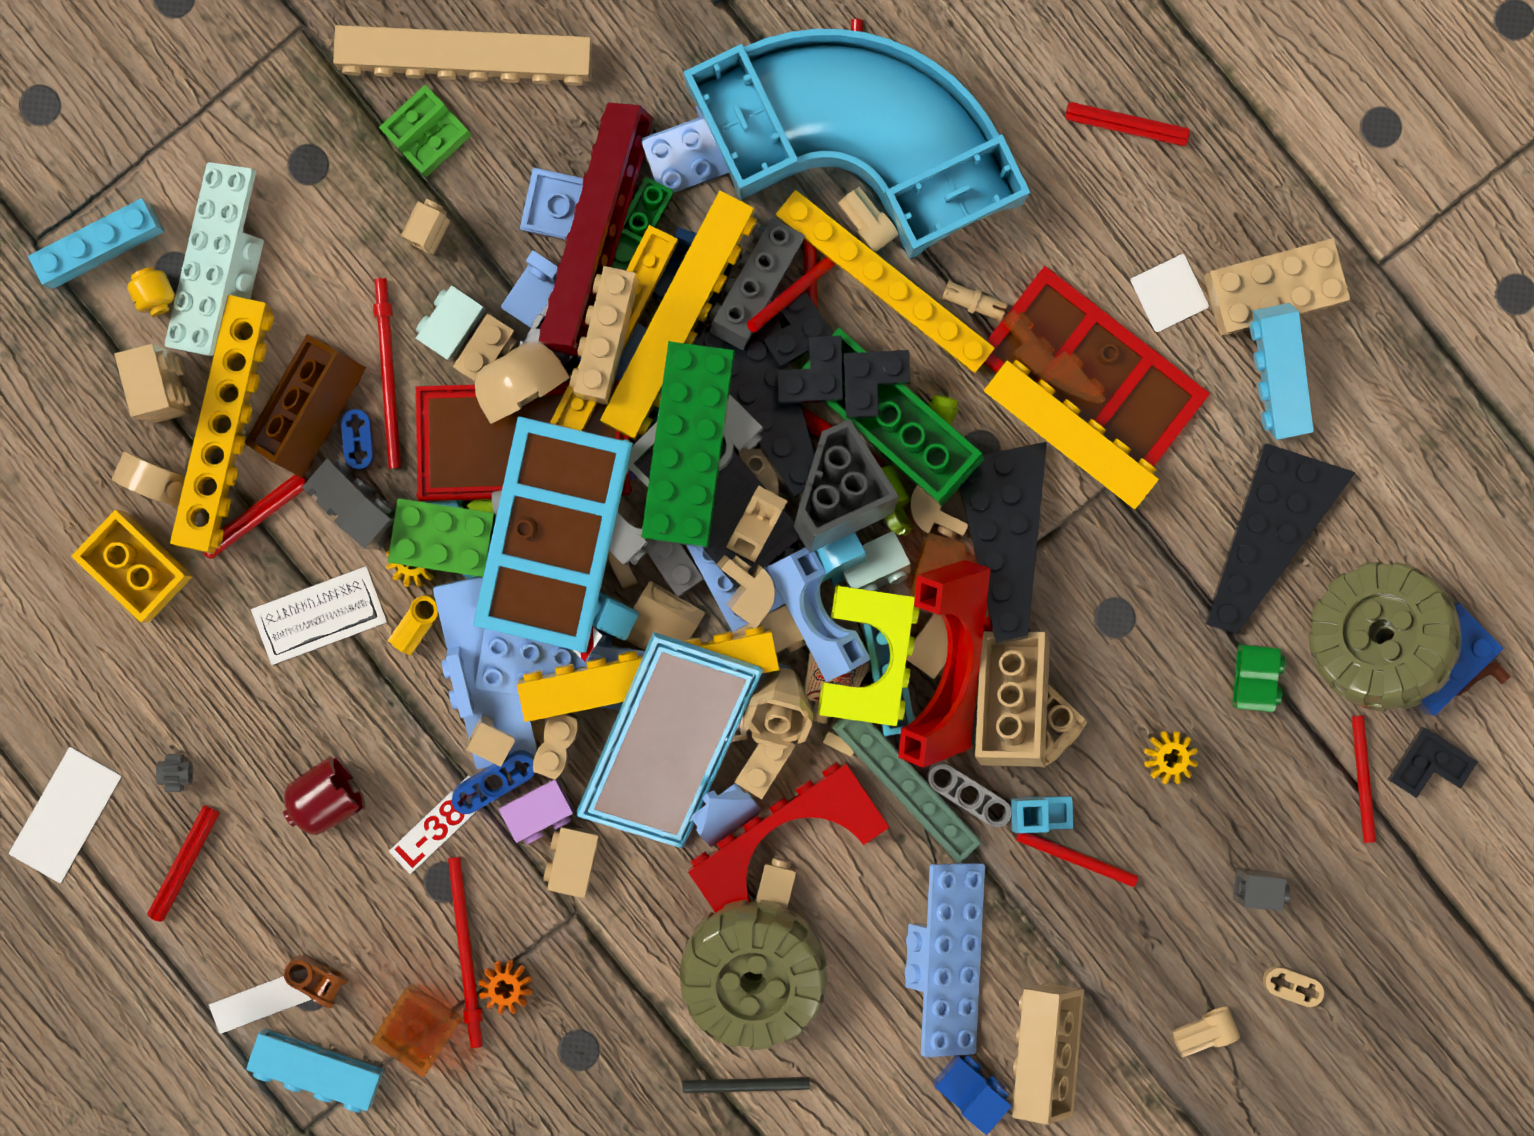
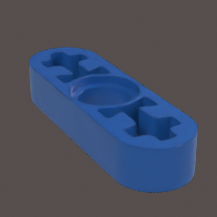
M525 750L515 751L505 758L501 767L492 764L458 784L452 794L454 809L462 814H471L530 780L535 773L533 771L534 757L532 754ZM519 760L521 763L528 762L526 772L518 769L511 773L512 781L508 780L507 773L515 768V761ZM494 774L502 778L503 784L499 789L492 790L486 787L484 781L489 775ZM479 783L481 792L472 796V803L460 802L461 793L465 792L466 795H470L476 792L477 786L475 784Z

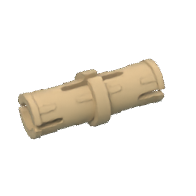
M950 280L941 298L942 300L968 308L967 312L973 314L976 311L1001 322L1008 305L1007 302L981 294L982 290L976 288L974 291L955 284Z

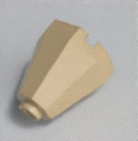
M780 667L777 671L769 672L752 696L744 715L743 726L747 731L748 729L752 731V738L756 743L785 749L790 747V742L798 740L797 744L806 741L813 723V712L801 679L794 670Z

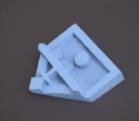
M733 784L720 795H717L715 791L707 792L703 797L706 805L695 812L691 818L697 826L696 831L700 837L712 847L762 809L748 792L744 793L738 784Z

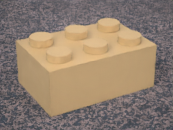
M155 344L115 353L131 417L151 423H158L191 414L189 406L193 405L189 388L183 385L181 375L185 374V370L180 356H176L174 352Z

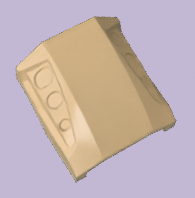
M649 581L633 608L638 611L639 616L628 638L625 640L646 651L653 632L680 641L688 640L692 637L706 612L677 597L656 583Z
M1049 684L1045 767L1055 761L1077 739L1087 724L1086 719Z

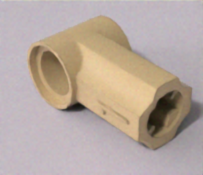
M860 186L838 202L839 207L858 230L856 232L862 242L873 252L876 253L899 235L890 219L883 212L880 213Z
M1227 1006L1205 1013L1202 1019L1171 1030L1182 1058L1212 1046H1226L1240 1039L1235 1021Z

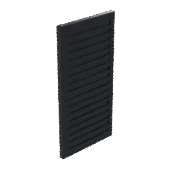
M723 438L721 458H722L723 455L725 454V452H726V447H727V444H726V441L724 440V438ZM653 449L636 464L648 479L650 477ZM733 451L732 459L728 465L719 471L709 547L702 548L716 565L724 555L732 560L737 555L751 566L748 573H751L757 564L765 568L798 540L800 536L794 528L795 522L783 509L755 563L726 548L757 487L761 486L766 489L735 451ZM722 570V572L727 576V578L738 589L741 586V584Z

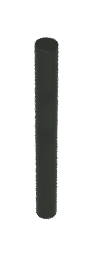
M809 1077L683 1080L682 1090L683 1093L810 1090Z

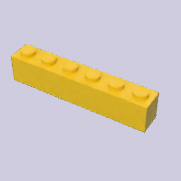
M1015 360L1013 364L1006 361L983 391L1129 506L1136 509L1159 480L1153 475L1157 469L1143 458L1136 462L1128 455L1131 449L1117 438L1112 443L1104 437L1103 434L1106 429L1093 419L1088 423L1078 416L1081 410L1066 399L1063 403L1052 396L1056 390L1042 379L1038 384L1030 379L1028 374L1031 371L1018 360Z

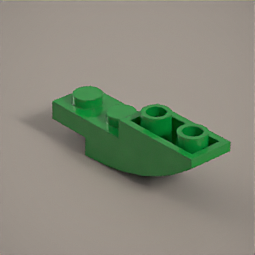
M645 177L628 208L612 268L627 270L648 226L658 228L674 194L673 190Z

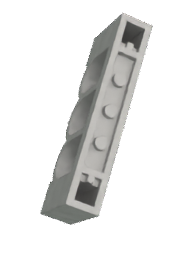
M730 394L724 431L727 447L725 454L720 460L719 471L726 467L732 459L734 446L739 452L744 448L750 451L763 438L759 434L763 427ZM657 422L632 446L626 472L627 475L632 471L647 487L649 479L636 464L654 448ZM617 512L609 550L623 565H627L629 562L635 565L648 552L644 548L648 542L641 538L642 529L633 527L619 512Z

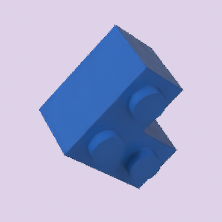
M955 1055L933 1081L934 1086L960 1108L961 1114L987 1136L1012 1107L1007 1097L1009 1092L1006 1090L1007 1087L995 1076L992 1075L988 1079L979 1071L982 1066L970 1055H967L965 1058L961 1055Z

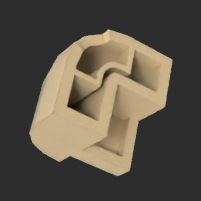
M528 342L523 343L505 356L484 366L477 373L475 392L481 409L490 424L520 410L522 406L537 397H542L570 377L560 360L550 349L543 344Z

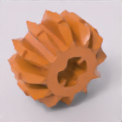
M500 960L494 963L495 971L489 967L484 970V974L489 979H480L479 986L488 988L479 994L480 998H491L486 1006L488 1009L493 1008L495 1003L499 1004L498 1014L501 1015L504 1013L506 1005H508L509 1011L512 1014L517 1012L516 1003L525 1007L528 1001L523 995L528 996L533 993L532 988L523 986L532 981V976H520L525 970L524 965L519 966L517 971L512 970L514 966L513 960H508L506 969H504ZM501 980H504L506 984L513 985L509 992L510 994H507L506 990L498 988L502 984Z

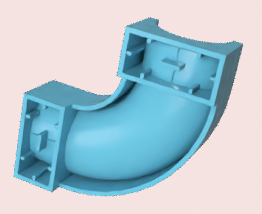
M844 29L793 31L768 37L745 47L740 44L683 72L686 89L698 106L719 148L740 200L807 169L833 167L846 170L863 179L876 192L891 222L899 233L898 237L909 259L921 254L925 249L941 239L997 212L1006 209L1012 210L1023 205L1031 193L1003 135L998 134L989 116L974 96L953 75L936 62L916 50L891 39L866 32Z

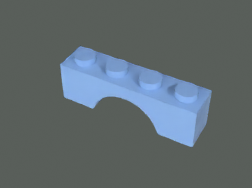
M805 547L767 567L826 682L870 660L857 632L840 627L825 611L821 601L820 586L826 572L815 551L809 553Z

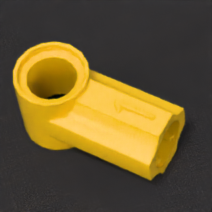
M425 594L416 598L388 639V642L402 653L411 656L433 623L439 618L433 594ZM422 601H428L433 605L434 613L431 617H424L420 613L419 605Z

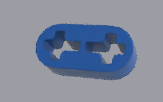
M349 410L344 414L341 421L345 462L354 469H367L372 465L375 458L372 421L369 415L361 410ZM355 415H358L360 420L365 421V426L359 428L360 437L357 438L355 429L349 427V422L354 421ZM356 442H360L361 450L368 454L366 458L362 459V464H358L357 460L351 458V454L357 452Z

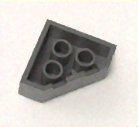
M850 419L822 431L794 524L796 532L809 553L892 515L899 498Z
M327 458L302 488L311 496L314 494L317 497L315 502L328 515H338L334 522L364 549L380 550L392 536L396 506L388 500L376 498L374 495L377 493V490L364 479L357 478L355 480L350 475L353 470L341 459L335 462Z

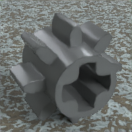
M184 754L165 755V761L157 762L156 782L158 785H165V792L184 791V785H191L193 765L191 761H184Z

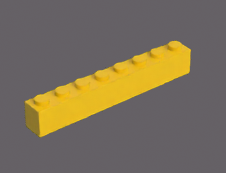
M719 190L600 419L603 424L636 441L639 435L643 436L649 430L653 419L649 418L654 406L659 408L668 341L694 344L698 333L694 332L698 321L705 322L713 306L708 303L714 292L719 294L727 280V276L723 274L729 263L732 265L736 263L742 251V247L738 245L743 235L749 237L757 222V219L753 217L755 214L753 207Z
M758 625L756 629L753 626L745 628V634L736 636L732 635V631L713 635L714 640L701 642L700 638L683 641L757 665L763 669L762 674L779 670L771 628L764 630V625ZM630 651L619 654L618 660L606 662L605 657L586 661L587 666L574 668V664H566L555 667V673L543 675L542 670L523 674L524 679L518 681L517 689L524 721L528 722L624 702L643 655H638L637 651Z

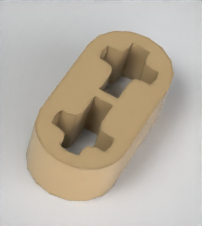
M609 550L608 560L622 588L625 590L637 584L638 580L630 563L623 565Z
M1272 966L1263 975L1264 987L1277 997L1306 1007L1317 1006L1324 998L1323 986L1319 981L1310 976L1282 966ZM1282 973V978L1291 983L1290 987L1279 985L1277 989H1274L1275 984L1271 982L1272 976L1278 977ZM1311 983L1312 989L1316 991L1315 996H1308L1307 1000H1304L1305 995L1296 990L1297 985L1308 988Z

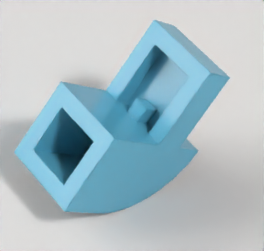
M855 532L815 551L826 572L822 582L829 579L833 586L844 581V571L866 561V552Z
M1025 796L1011 798L1012 831L1015 833L1049 832L1050 829H1073L1072 796Z

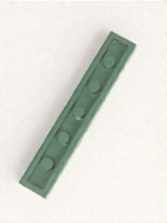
M840 718L831 726L957 863H962L982 843L907 761L898 758L899 752L872 723Z

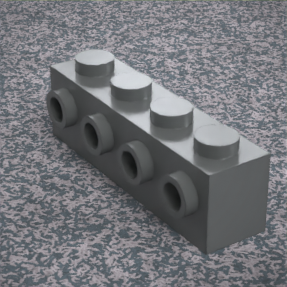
M771 218L767 227L763 225L759 227L752 241L756 244L752 253L746 250L738 265V268L742 269L738 278L733 276L730 278L723 291L727 295L723 304L717 302L708 319L713 321L709 333L744 350L753 334L748 329L747 322L771 302L802 246L805 238L804 234L774 218Z

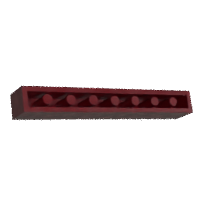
M607 102L605 112L600 119L599 133L596 143L592 147V157L588 171L583 178V188L579 202L574 209V219L570 232L566 237V247L562 260L557 268L555 285L548 299V309L544 322L540 326L538 341L553 352L578 355L580 339L582 336L587 337L589 325L585 324L589 305L594 306L597 294L593 293L596 275H602L604 266L612 268L645 152L641 139L650 135L654 118L641 105Z

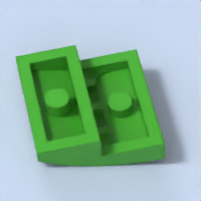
M426 84L379 127L425 178L472 136Z

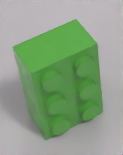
M398 498L388 563L483 577L496 521L495 514Z

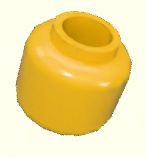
M147 267L130 276L132 280L128 283L127 290L138 312H150L151 316L154 317L169 310L168 304L174 300L175 294L164 271L155 270L154 267Z

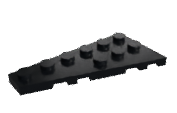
M778 314L759 330L753 332L744 350L709 333L710 325L698 332L693 345L734 350L735 359L730 395L763 427V430L759 433L763 438L757 445L791 498L794 499L804 492L813 463L814 452L801 403L780 404L778 402V370H792L791 364L778 369L767 352L766 346L763 344L764 339L781 330Z
M1047 442L983 455L984 460L959 487L967 524H969L968 528L976 562L979 565L991 568L987 609L996 645L1028 638Z
M1267 443L1262 445L1208 612L1206 625L1238 634L1356 472Z

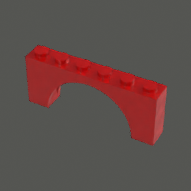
M962 560L917 575L914 606L941 615L947 630L948 648L943 675L934 696L915 720L901 728L898 755L900 759L925 768L971 749L991 568Z
M837 761L821 771L824 777L815 783L811 779L804 782L795 789L797 792L796 796L788 801L785 797L781 798L769 807L771 813L761 819L759 815L753 817L742 825L745 829L736 837L732 833L728 834L716 843L719 847L717 850L709 855L704 851L690 861L692 867L688 869V873L715 913L723 909L725 904L734 901L746 900L751 902L747 889V869L751 856L760 841L774 828L783 823L800 818L826 819L845 827L859 839L862 845H865L890 828L846 762L841 765Z

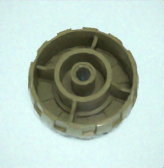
M1378 561L1359 565L1357 570L1348 574L1344 572L1328 585V591L1322 599L1317 600L1310 617L1312 619L1311 633H1308L1311 656L1317 670L1331 689L1347 701L1360 705L1363 708L1386 712V709L1401 708L1405 710L1422 704V699L1432 693L1437 694L1450 679V673L1454 665L1458 664L1462 646L1461 623L1451 598L1433 578L1407 564L1396 562L1390 565ZM1394 635L1391 640L1385 641L1383 644H1381V641L1385 636Z
M762 899L761 902L734 901L725 904L724 908L716 913L710 912L698 923L692 936L688 939L680 965L681 993L683 1000L687 1003L689 1015L701 1030H707L714 1035L715 1040L731 1047H749L750 1050L768 1049L782 1041L787 1043L803 1033L804 1026L810 1019L814 1021L824 1001L827 986V963L824 950L819 938H816L811 931V925L797 912L793 914L782 908L779 903Z

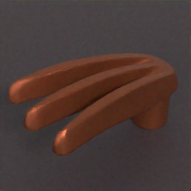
M1495 661L1480 671L1456 697L1467 692L1475 683L1488 675H1492L1501 685L1511 676L1500 666L1501 663Z

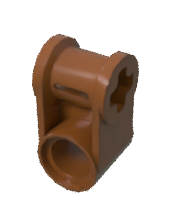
M306 955L294 957L284 970V979L290 987L304 993L313 1001L327 1008L334 1007V998L341 986L348 982V978L341 972L325 966ZM300 964L306 967L308 971L307 978H297L293 974V966ZM329 982H331V986L329 987L328 991L325 992L327 985L329 984Z

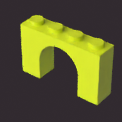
M842 586L835 587L831 619L865 623L878 629L888 642L890 661L883 676L868 686L851 687L822 682L818 715L897 726V721L903 720L905 701L901 700L902 687H908L910 669L905 668L907 655L912 656L915 637L910 636L911 623L917 624L919 608L914 606L915 597Z

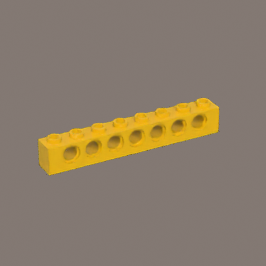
M232 295L227 297L170 544L210 554H214L215 548H220L224 531L220 529L222 518L227 517L231 505V499L227 498L230 485H235L238 475V468L234 466L237 454H242L245 445V436H242L244 423L248 424L252 415V405H249L251 393H256L260 377L259 374H256L258 363L263 362L266 355L267 345L263 343L266 331L270 332L274 320V313H271V307L264 302ZM252 326V336L247 340H240L239 331L241 328ZM239 356L245 357L246 364L244 368L240 371H233V360ZM231 387H237L239 393L236 400L226 402L224 398L226 390ZM223 418H230V429L226 433H219L217 430L218 422ZM221 448L224 452V458L219 464L214 465L210 461V455L215 449ZM214 479L217 484L216 491L212 495L205 496L203 493L204 483ZM207 510L209 513L208 523L203 527H198L196 524L197 514L200 511Z

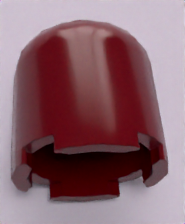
M330 756L293 780L284 791L286 809L283 811V814L292 827L297 826L300 830L310 835H318L364 810V797L360 790L356 793L354 792L349 783L353 776L346 766L337 757L332 759Z

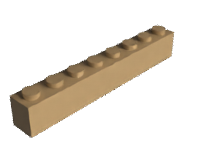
M335 25L333 64L338 70H342V74L358 76L361 75V71H374V75L379 77H392L393 72L405 73L406 77L416 79L424 78L425 74H437V78L443 80H455L456 75L469 76V80L488 81V77H501L500 81L507 83H518L520 78L532 79V82L535 84H551V80H564V84L570 86H581L583 81L591 82L592 41L590 37Z

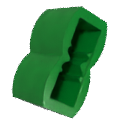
M1238 644L1232 707L1236 709L1275 712L1276 705L1280 706L1282 687L1278 686V676L1283 674L1285 670V655H1281L1280 648Z

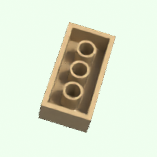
M1334 238L1212 270L1204 275L1220 337L1250 329V322L1254 321L1252 310L1291 303L1299 311V315L1337 306L1350 300Z
M993 632L983 633L975 758L980 765L1045 767L1050 641L1045 632H1028L1027 639L998 645L995 643Z
M1052 983L1023 989L1019 999L1021 1023L1016 1032V1042L1019 1044L1018 1057L1013 1065V1073L1016 1076L1015 1089L1010 1098L1013 1108L1012 1118L1049 1125L1073 1116L1084 989Z

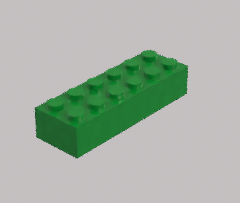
M838 328L832 336L841 335L843 338L844 401L824 403L846 421L848 419L846 418L844 353L866 351ZM810 360L802 369H810ZM904 384L879 386L880 418L850 419L858 433L941 507L984 460L982 453Z
M668 341L641 535L643 539L709 547L735 359L734 350Z

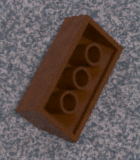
M306 334L245 440V444L276 465L303 478L306 471L312 466L314 457L321 445L328 438L337 417L343 412L352 391L359 384L366 367Z

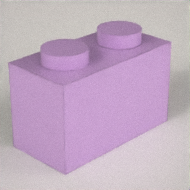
M558 777L498 809L515 842L518 843L524 839L526 844L542 837L541 830L550 825L555 830L571 821L569 815L575 812Z

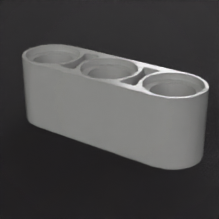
M938 762L929 768L927 780L935 791L993 827H1001L1009 822L1011 808L1004 799L947 763ZM946 769L950 772V781L946 785L939 786L934 783L933 776L937 770ZM967 786H973L977 790V797L971 803L963 802L960 797L961 791ZM994 803H1000L1004 807L1003 816L997 820L990 819L987 812L988 808Z

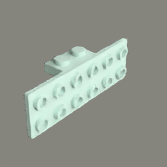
M211 162L206 164L167 330L165 347L213 356L227 296L251 298L264 243L263 239L243 233L256 170Z

